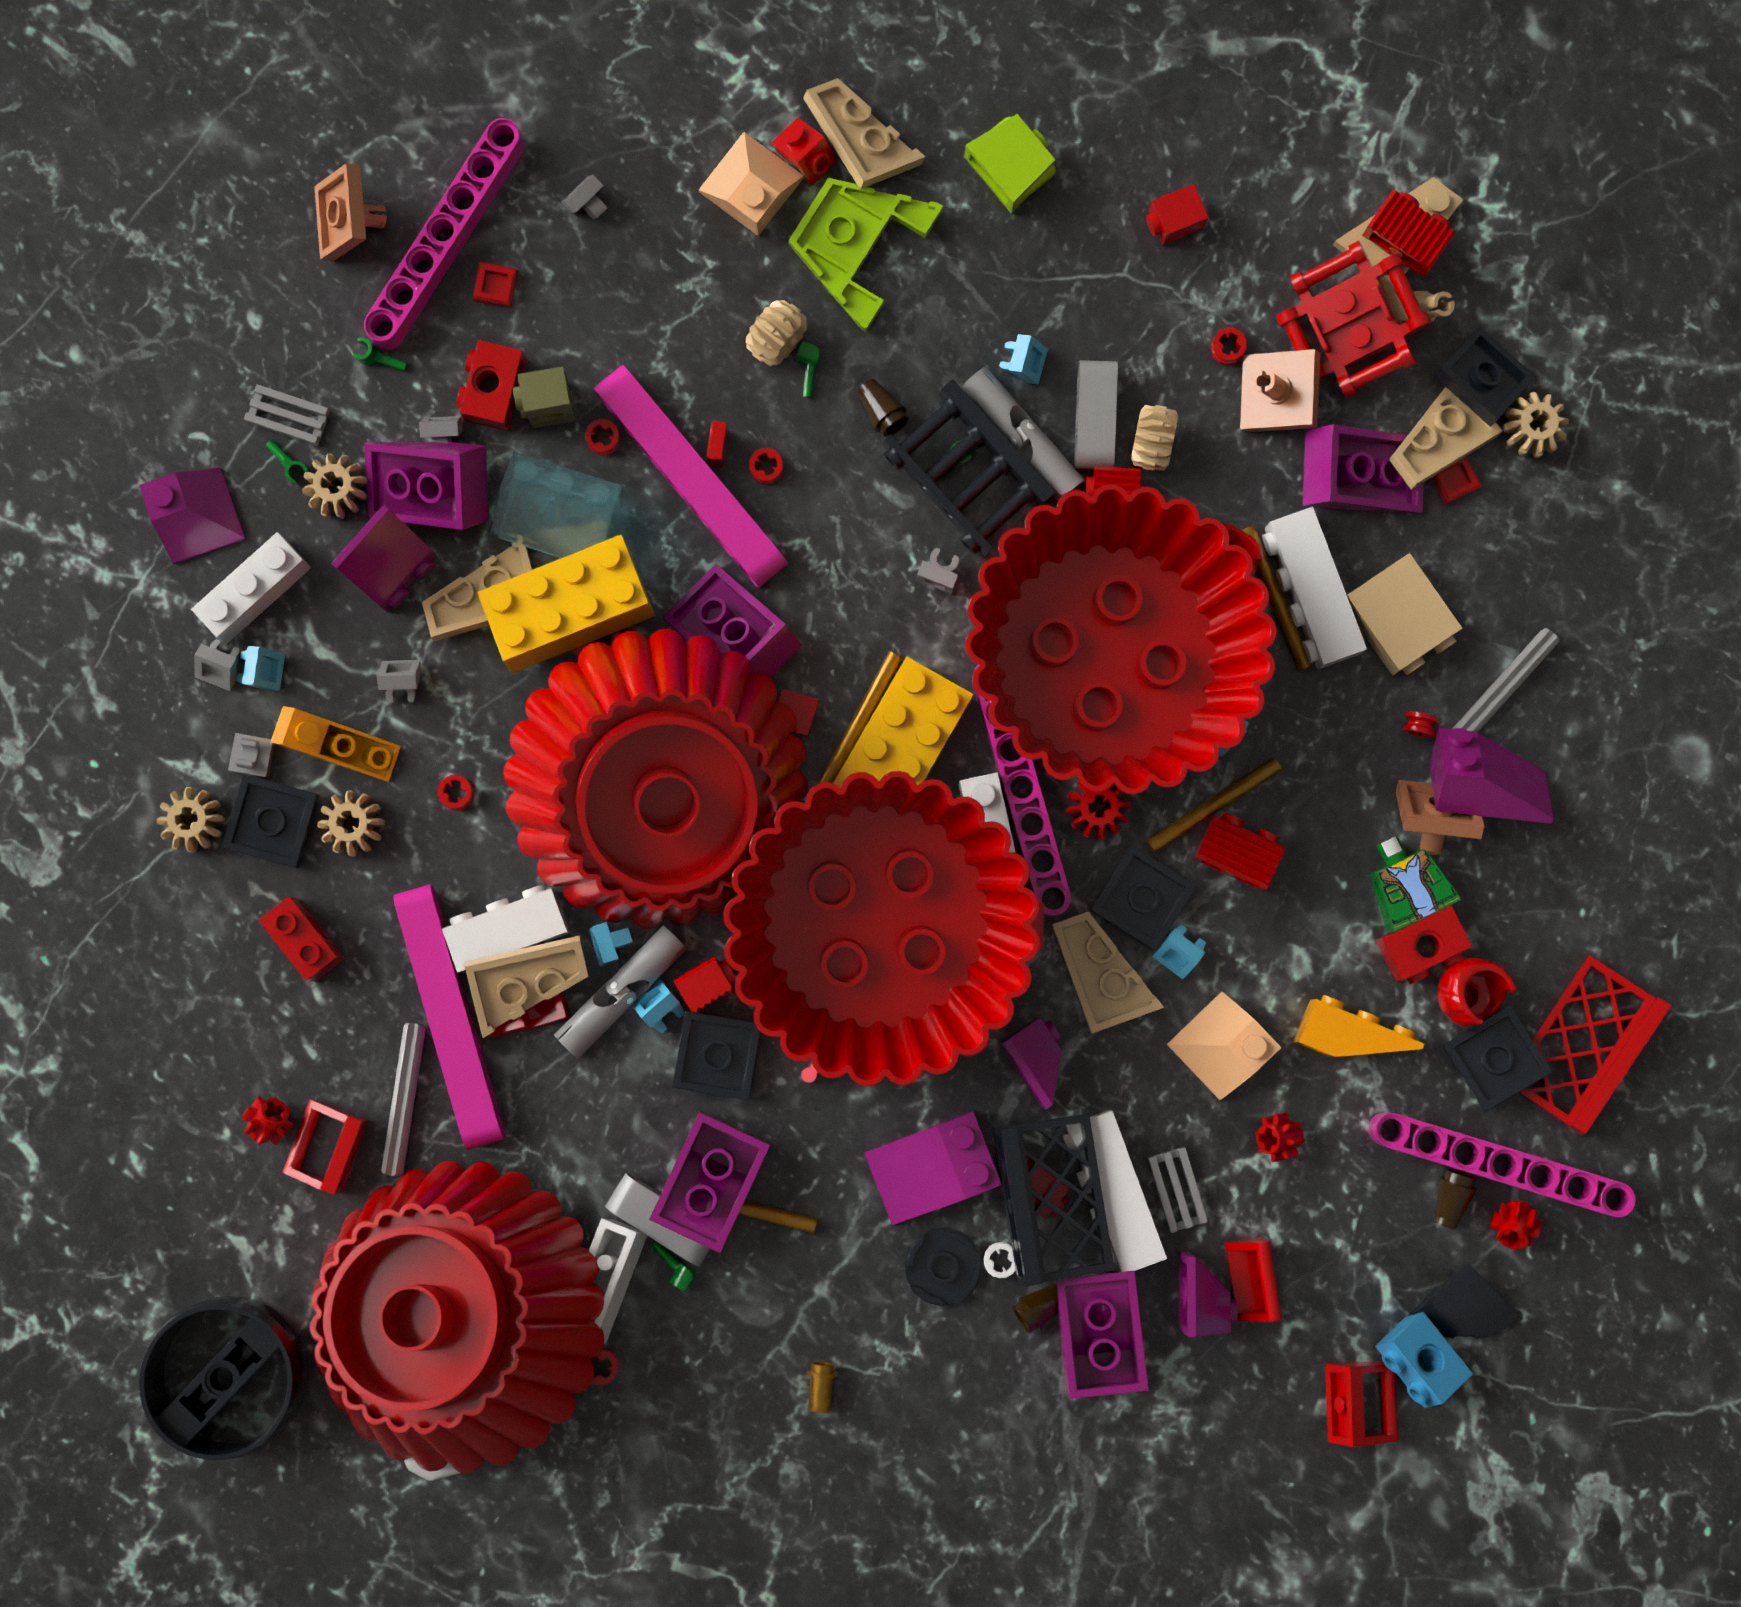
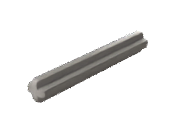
M1548 628L1541 630L1452 729L1463 728L1468 731L1479 732L1559 643L1557 635Z
M405 1023L403 1027L381 1169L385 1175L401 1176L404 1173L426 1030L422 1024Z

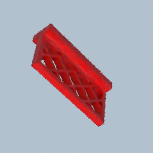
M1589 955L1532 1039L1542 1054L1540 1042L1543 1037L1561 1033L1565 1055L1544 1059L1547 1063L1567 1060L1571 1082L1549 1085L1547 1076L1543 1078L1544 1087L1526 1088L1519 1092V1094L1569 1126L1568 1128L1578 1135H1585L1672 1005L1659 997H1653ZM1590 967L1605 977L1608 991L1586 995L1583 978ZM1612 981L1622 987V989L1613 990ZM1579 987L1580 996L1570 998L1576 988ZM1630 992L1644 1001L1636 1014L1620 1017L1615 995ZM1609 996L1614 1018L1592 1022L1587 1000ZM1582 1001L1587 1023L1565 1027L1562 1009L1566 1004ZM1557 1018L1559 1028L1549 1030ZM1631 1020L1623 1032L1621 1022ZM1615 1023L1618 1041L1614 1046L1598 1049L1594 1027ZM1588 1028L1593 1050L1571 1054L1566 1032ZM1610 1052L1602 1063L1600 1053ZM1594 1055L1597 1072L1593 1078L1577 1080L1572 1058ZM1588 1084L1580 1096L1578 1085ZM1573 1086L1576 1103L1568 1115L1554 1106L1551 1090ZM1545 1091L1547 1101L1535 1093Z

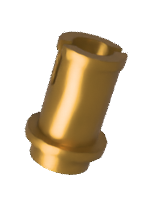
M826 1361L811 1362V1369L807 1370V1375L811 1376L808 1411L815 1413L832 1412L833 1378L838 1376V1372L834 1370V1363Z

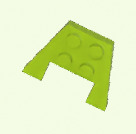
M828 178L790 237L789 245L859 328L867 332L883 307L884 300L852 280L891 219L926 238L942 213L943 205L932 201L926 203L913 200L910 196L897 194V196L875 191V188L871 187L859 189L857 184Z

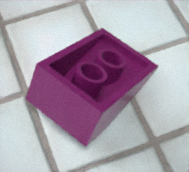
M1334 424L1306 430L1303 506L1332 510L1423 513L1424 482L1411 490L1389 460L1408 435Z
M456 442L364 443L368 518H372L385 505L404 523L464 530L489 521L486 446Z
M383 505L331 564L387 612L391 607L394 609L398 608L406 600L410 593L407 589L417 578L422 580L431 572L435 565L433 560L437 555L395 514Z
M717 564L663 616L664 620L686 641L698 635L707 636L718 645L720 654L726 651L740 652L749 660L751 674L760 673L767 675L769 678L802 646L782 620Z
M1463 728L1438 729L1429 763L1436 811L1552 824L1554 817L1544 770L1478 732L1468 731Z
M972 1110L864 1152L892 1225L960 1202L1002 1185Z
M700 1111L649 1220L721 1253L771 1143Z
M1135 1271L1056 1280L1067 1397L1075 1399L1149 1391Z

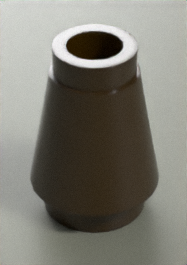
M875 379L868 380L859 387L857 394L860 396L876 432H881L885 437H888L890 434L894 435L907 424L909 418L905 414L906 408L878 384Z
M1446 1168L1444 1176L1439 1178L1435 1223L1451 1229H1457L1458 1222H1460L1477 1191V1188L1474 1186L1476 1177L1459 1170Z
M1052 1284L1018 1298L1019 1303L1012 1307L1015 1316L1026 1332L1029 1334L1034 1330L1040 1332L1059 1314L1057 1286Z

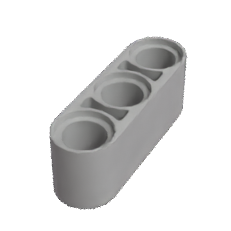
M1079 360L1076 396L1075 469H1094L1095 466L1114 467L1118 380L1117 362Z
M625 1173L605 1207L683 1259L700 1267L710 1248L650 1221L649 1218L661 1193L634 1176Z

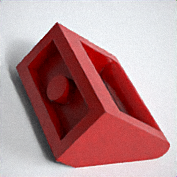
M310 1099L282 1172L330 1194L342 1193L369 1120ZM321 1113L345 1123L324 1178L300 1169Z
M1261 1236L1224 1242L1232 1298L1237 1301V1321L1273 1322L1282 1320L1270 1240Z
M1383 1361L1326 1363L1328 1443L1358 1447L1398 1442L1396 1373L1389 1370ZM1380 1372L1382 1432L1365 1433L1363 1374Z

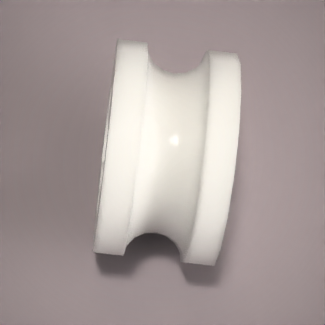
M997 1242L990 1245L985 1251L984 1266L989 1274L997 1278H1006L1014 1273L1016 1269L1013 1250L1010 1244ZM999 1249L1009 1252L1007 1258L1012 1264L1008 1269H1005L1004 1266L1002 1267L1003 1271L993 1268L994 1260L990 1256L995 1250L998 1254L1000 1253Z

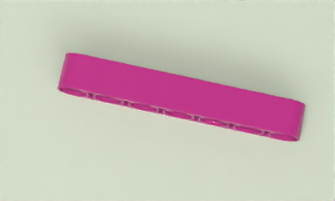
M498 118L488 125L368 312L364 321V329L377 348L384 351L393 350L403 342L522 156L524 142L517 125L512 120ZM503 135L514 137L513 142L508 146L501 147L496 145L497 140ZM483 166L494 168L493 173L487 178L476 176L477 171ZM464 197L474 199L470 208L465 210L456 208L457 202ZM444 228L454 230L449 240H436L437 233ZM420 261H433V266L428 272H416V267ZM401 292H413L412 300L405 305L396 303V298ZM384 322L392 323L393 328L388 335L381 337L376 335V329L380 324Z
M621 365L593 388L606 408L756 587L760 588L788 565L786 559L625 366Z
M974 689L1020 855L1029 866L1028 883L1030 890L1037 896L1040 903H1043L1042 895L1047 889H1056L1061 893L1063 902L1059 909L1051 910L1044 906V916L1056 917L1067 910L1071 902V895L1033 760L1021 756L1016 761H1007L1001 756L1000 747L1006 742H1012L1013 732L1000 731L991 723L989 718L991 700L984 699ZM1021 778L1027 780L1031 785V794L1026 798L1015 797L1010 788L1012 781ZM1033 815L1039 818L1042 823L1041 832L1032 836L1026 834L1021 828L1023 817ZM1045 852L1051 857L1052 867L1048 872L1041 873L1033 868L1031 859L1035 853Z
M432 884L395 894L393 897L396 912L463 1144L466 1150H471L504 1140L503 1122L460 973H457L442 931L443 928H446L435 889Z
M1379 1113L1369 1123L1368 1132L1370 1138L1374 1143L1385 1148L1612 1217L1627 1216L1635 1206L1636 1198L1634 1191L1628 1185L1619 1181L1396 1113ZM1391 1119L1396 1123L1398 1131L1395 1138L1386 1141L1381 1135V1126L1386 1120ZM1424 1131H1430L1435 1139L1433 1148L1428 1152H1423L1418 1145V1138ZM1466 1142L1471 1147L1472 1155L1466 1163L1461 1164L1457 1160L1455 1153L1458 1145ZM1499 1154H1504L1508 1158L1509 1167L1505 1173L1498 1175L1494 1171L1493 1161ZM1541 1165L1545 1169L1546 1179L1541 1185L1535 1186L1530 1178L1533 1168ZM1574 1177H1579L1583 1183V1190L1579 1196L1573 1198L1569 1194L1568 1184ZM1615 1188L1620 1194V1202L1615 1208L1610 1209L1605 1201L1606 1195L1611 1189Z

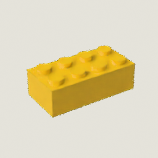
M622 534L477 592L502 660L512 673L655 617L640 575Z
M906 656L833 783L841 788L843 781L849 775L856 772H867L880 781L884 775L891 771H902L913 777L916 784L919 785L927 779L969 706L973 694Z

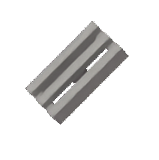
M256 384L254 399L251 398L249 403L250 410L248 413L246 412L244 417L247 423L315 446L319 445L331 412L327 407ZM266 397L319 415L318 420L264 403L263 399ZM259 410L314 428L313 434L259 417Z
M1180 1147L1147 1157L1169 1232L1174 1233L1184 1228L1187 1229L1194 1225L1207 1223V1216L1186 1148ZM1179 1157L1197 1215L1194 1217H1190L1173 1158ZM1165 1161L1182 1216V1220L1178 1222L1175 1221L1158 1163Z

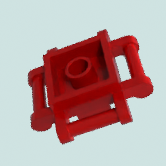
M1360 241L1349 245V250L1305 273L1299 271L1291 275L1290 280L1302 303L1286 309L1275 316L1279 326L1285 328L1295 351L1312 350L1298 321L1306 316L1309 317L1329 360L1320 365L1319 381L1335 373L1339 386L1346 398L1357 394V389L1403 366L1407 369L1417 364L1408 344L1407 336L1432 323L1428 313L1422 311L1403 271L1402 266L1405 263L1400 253L1391 255L1372 266ZM1355 263L1357 264L1361 273L1313 296L1310 289L1311 286ZM1386 275L1389 276L1409 318L1403 324L1400 323L1380 278ZM1395 345L1397 353L1350 375L1349 368Z

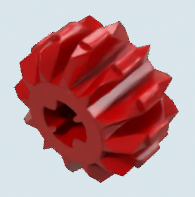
M1078 781L1076 785L1082 795L1076 792H1069L1067 796L1070 801L1077 803L1078 806H1069L1065 809L1067 815H1079V818L1070 824L1072 829L1078 828L1084 823L1087 826L1082 833V837L1087 839L1091 835L1093 828H1096V836L1099 841L1105 839V826L1111 834L1117 835L1120 830L1113 820L1123 824L1129 821L1127 815L1118 812V810L1131 807L1130 801L1118 802L1117 798L1125 792L1117 789L1113 793L1110 790L1112 785L1103 791H1091ZM1095 798L1102 799L1100 804L1105 802L1108 807L1102 813L1101 818L1094 816L1095 811L1092 814L1089 812L1088 806L1094 803Z

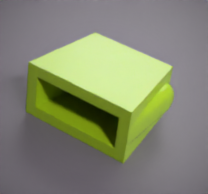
M1018 114L1013 117H1006L991 130L965 145V159L1011 214L1028 196L1049 181L1056 172L1054 166L1055 158L1046 149L1048 148L1047 141L1037 129L1031 131Z

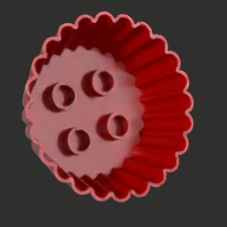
M1105 484L1096 489L1092 497L1084 491L1071 490L1061 496L1056 508L1050 505L1034 507L1026 516L1025 528H1012L1001 536L998 544L1000 556L986 560L980 567L978 576L983 590L975 593L967 605V614L970 621L976 627L966 637L965 648L971 660L979 664L973 673V687L981 697L991 700L989 706L991 723L1000 731L1013 732L1012 742L1014 749L1019 755L1031 760L1042 758L1045 770L1053 778L1066 780L1077 775L1079 782L1091 791H1103L1115 783L1119 790L1127 794H1138L1146 790L1152 781L1158 786L1166 788L1175 787L1184 780L1188 769L1195 772H1204L1211 769L1218 760L1219 748H1232L1242 741L1246 728L1244 719H1251L1257 716L1264 706V693L1260 685L1267 683L1273 677L1275 671V661L1267 648L1273 644L1277 628L1270 615L1263 612L1269 601V592L1266 585L1260 579L1250 576L1253 570V560L1250 553L1241 546L1229 545V533L1222 522L1212 518L1200 520L1199 511L1189 500L1177 498L1166 503L1163 495L1152 487L1137 488L1129 495L1119 485Z
M667 628L654 632L649 639L636 631H626L614 639L611 647L600 642L588 644L580 652L578 663L563 662L554 667L548 679L549 688L538 689L528 697L525 704V712L528 719L520 721L511 731L510 744L516 755L506 762L503 775L508 787L514 790L506 802V812L514 824L522 827L517 839L519 849L524 855L533 859H539L537 871L544 883L553 887L564 886V896L567 902L579 909L595 906L599 917L608 923H619L630 917L632 922L639 928L653 929L661 925L665 919L677 926H688L699 918L702 911L710 915L722 914L727 903L734 898L735 894L737 895L732 885L734 870L742 862L752 860L749 853V843L752 837L759 830L775 828L774 818L782 805L794 801L802 802L807 795L808 781L804 774L798 770L806 759V748L797 736L791 734L795 728V714L788 705L782 702H775L777 689L771 678L760 673L751 674L749 660L740 652L726 651L720 654L718 645L707 636H694L685 642L678 632Z
M891 771L884 775L880 781L867 772H856L849 775L843 781L841 788L834 783H819L810 789L806 795L805 803L794 801L782 805L774 818L775 828L759 830L752 837L749 843V853L752 860L742 862L734 870L732 885L738 896L732 898L727 903L723 912L724 923L733 933L725 945L724 956L727 963L733 969L740 972L734 986L736 995L741 1002L748 1006L756 1007L754 1023L757 1029L766 1036L780 1037V1046L788 1058L794 1061L812 1059L813 1067L816 1071L827 1078L841 1077L848 1072L850 1078L862 1086H874L881 1082L885 1076L891 1082L898 1085H908L915 1082L921 1076L923 1070L930 1074H944L954 1068L959 1054L970 1056L981 1052L987 1046L989 1029H1000L1011 1021L1014 1015V1004L1011 998L1021 996L1029 988L1032 976L1026 962L1035 957L1040 947V937L1036 929L1030 925L1039 913V901L1032 890L1024 887L1029 879V866L1022 856L1009 852L1011 838L1008 830L1000 823L994 821L985 822L983 807L977 800L962 796L953 799L952 791L944 782L930 779L917 785L913 777L902 771Z
M444 1161L436 1165L429 1174L421 1169H411L402 1174L394 1187L383 1185L376 1188L369 1195L363 1209L352 1211L345 1218L338 1239L331 1243L325 1251L319 1275L320 1278L316 1281L313 1288L312 1306L317 1314L310 1322V1332L312 1338L317 1343L314 1352L317 1368L320 1375L326 1380L334 1406L340 1412L349 1415L360 1437L368 1441L378 1440L384 1452L392 1459L401 1461L412 1457L422 1469L427 1471H438L449 1464L460 1473H471L481 1467L484 1460L498 1466L508 1464L517 1455L519 1446L526 1449H534L541 1446L547 1440L550 1432L549 1424H560L571 1417L575 1409L573 1394L583 1392L592 1383L594 1370L589 1359L596 1356L602 1350L604 1344L602 1327L599 1328L594 1321L600 1316L604 1308L605 1294L598 1285L593 1283L598 1276V1259L589 1252V1249L581 1247L583 1230L580 1223L572 1217L560 1216L561 1206L554 1194L545 1190L533 1192L529 1179L519 1172H508L500 1177L498 1170L487 1162H476L464 1170L455 1161Z

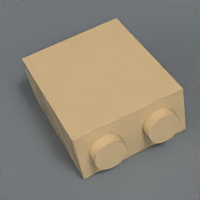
M1410 553L1347 595L1359 629L1392 676L1401 670L1407 676L1426 663L1421 656L1432 649L1437 654L1441 653L1457 642L1453 635L1462 629L1457 619Z

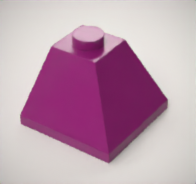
M221 468L175 472L139 485L150 520L173 564H178L246 540Z
M1037 1018L1001 1041L1000 1045L1040 1107L1047 1110L1053 1106L1061 1057V1049L1057 1043L1062 1040V1037L1050 1020L1043 1023L1041 1018Z
M1179 1251V1329L1188 1337L1231 1333V1323H1237L1236 1299H1230V1292L1194 1255L1188 1251Z

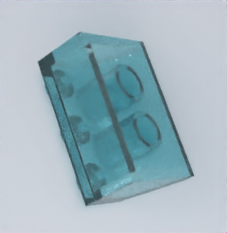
M513 451L500 486L490 534L502 540L563 558L612 537L624 504L623 486Z

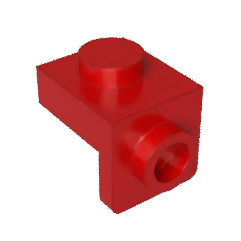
M799 118L794 120L771 142L776 152L796 166L805 180L811 185L818 181L837 162V157L826 138Z

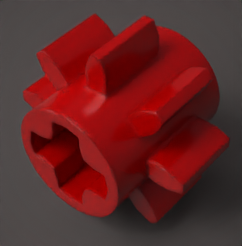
M257 1097L251 1107L249 1106L241 1117L248 1122L244 1133L248 1134L258 1145L269 1141L274 1145H278L284 1135H287L293 1127V1123L287 1120L291 1109L287 1108L277 1097L265 1101L262 1097Z
M1288 1112L1263 1117L1261 1119L1263 1126L1259 1128L1258 1132H1255L1260 1153L1271 1154L1272 1162L1298 1157L1297 1148L1305 1142L1303 1130L1300 1126L1301 1122L1289 1120Z
M1516 1200L1500 1205L1499 1212H1494L1491 1228L1498 1230L1496 1239L1510 1249H1523L1527 1245L1531 1247L1534 1238H1540L1543 1222L1536 1220V1209H1533L1526 1202Z

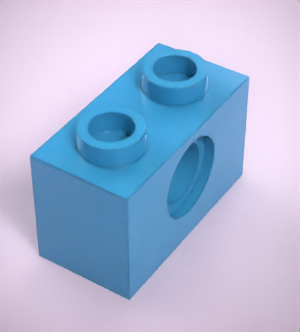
M1424 1312L1402 1319L1375 1345L1381 1353L1386 1367L1392 1372L1397 1373L1407 1386V1392L1410 1397L1424 1408L1443 1404L1473 1375ZM1419 1355L1424 1361V1370L1419 1366Z

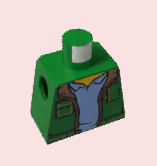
M1398 836L1376 845L1386 866L1370 873V878L1387 933L1396 932L1461 900L1425 849L1407 856Z

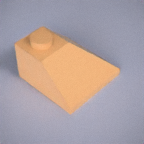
M743 132L700 187L699 193L759 236L804 177L766 147Z
M1223 991L1166 1044L1219 1100H1222L1254 1075L1282 1048L1252 1016Z

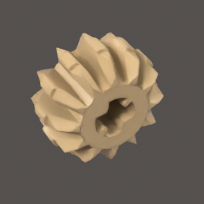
M784 299L772 302L769 307L764 308L760 316L756 317L755 323L750 327V332L746 336L745 341L747 343L746 348L760 362H765L769 366L780 364L784 358L789 357L793 349H796L799 341L803 339V333L807 330V317L801 314V310L792 303H787Z
M1531 392L1527 400L1518 397L1513 402L1514 408H1508L1505 411L1504 416L1510 422L1502 426V431L1513 433V436L1508 439L1507 445L1512 446L1518 442L1520 444L1519 455L1523 456L1531 449L1534 458H1539L1543 455L1544 450L1553 453L1557 449L1556 442H1562L1566 439L1567 434L1561 428L1569 424V419L1558 417V414L1564 409V405L1558 404L1553 408L1550 405L1552 395L1547 394L1540 402L1538 394ZM1537 420L1541 427L1533 430L1529 424Z
M1145 405L1141 409L1131 457L1133 465L1154 471V469L1164 471L1169 466L1178 422L1176 410L1166 409V406Z
M332 454L326 455V465L324 466L318 460H313L312 464L317 472L315 474L311 472L304 473V478L313 484L307 485L302 489L304 495L312 497L308 505L313 510L321 507V515L325 518H329L333 511H335L339 519H344L346 507L354 513L358 512L359 508L354 503L355 499L361 501L367 499V494L359 490L367 486V478L359 476L363 470L359 463L350 465V458L347 455H342L337 462ZM338 479L343 486H337L340 491L333 494L328 487L329 485L334 487L331 482Z
M192 787L185 788L184 797L176 791L172 792L170 795L174 804L161 803L160 805L162 810L168 812L167 817H159L156 820L157 824L168 826L161 834L162 839L169 840L173 838L172 848L180 850L185 845L190 853H196L198 842L203 848H210L211 841L208 835L219 838L222 834L220 830L214 828V824L225 822L223 815L213 814L220 808V802L217 800L208 802L210 798L208 791L202 790L196 795L195 789ZM191 814L197 815V822L191 823L190 826L184 824L185 818H190Z
M347 791L345 803L338 795H333L331 800L335 808L333 810L326 806L321 808V812L328 815L329 820L319 821L318 827L330 829V831L323 835L322 841L324 843L335 841L333 851L338 854L346 847L347 853L351 857L357 855L358 844L363 851H371V845L367 839L370 837L373 840L380 841L382 836L374 832L373 829L374 827L385 825L384 819L372 818L381 810L380 805L372 804L368 806L370 796L364 793L356 801L355 792ZM351 814L353 818L359 820L358 828L353 826L355 830L353 833L343 826L345 819L350 821L348 816Z

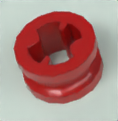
M1226 327L1215 335L1211 344V353L1217 362L1224 365H1232L1242 358L1247 347V340L1240 330ZM1228 338L1234 339L1236 341L1234 348L1238 352L1234 354L1233 350H1231L1229 355L1223 353V344L1219 341L1224 339L1227 342Z
M598 419L588 425L585 433V439L589 448L599 456L613 454L620 445L621 436L618 428L610 420ZM599 429H602L605 433L612 431L613 436H609L611 443L606 446L601 442L594 444L593 438L597 439L595 432Z
M760 448L752 454L749 461L750 473L753 479L760 484H773L782 476L784 470L783 461L780 454L774 449ZM767 457L769 462L776 461L777 468L772 467V474L765 475L763 470H756V465H761V458Z
M1407 711L1405 713L1408 723L1402 726L1404 733L1423 738H1436L1437 733L1433 729L1435 725L1439 724L1440 719L1438 717L1414 711Z
M450 775L440 782L438 797L447 808L460 811L471 805L474 799V788L465 777ZM453 783H461V789L466 792L463 799L458 797L459 802L452 803V797L446 793L449 786L454 788Z
M602 1348L596 1356L589 1360L592 1362L595 1357H598L601 1361L608 1358L612 1363L608 1369L612 1371L608 1376L602 1372L598 1375L594 1374L592 1383L596 1385L610 1383L616 1377L620 1368L617 1355L610 1349Z

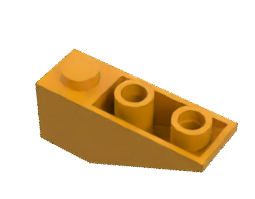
M285 706L282 707L270 741L279 746L386 782L390 780L401 748L400 745L305 711Z
M1323 995L1321 1001L1310 999L1293 1041L1328 1057L1423 1049L1425 1045L1414 1040L1417 1033L1395 1025L1393 1030L1379 1025L1381 1018L1362 1010L1358 1011L1357 1016L1344 1011L1345 1003Z

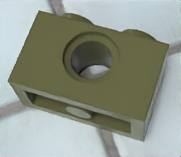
M563 366L517 374L519 386L513 387L517 410H520L522 419L528 418L533 429L578 421L572 385Z

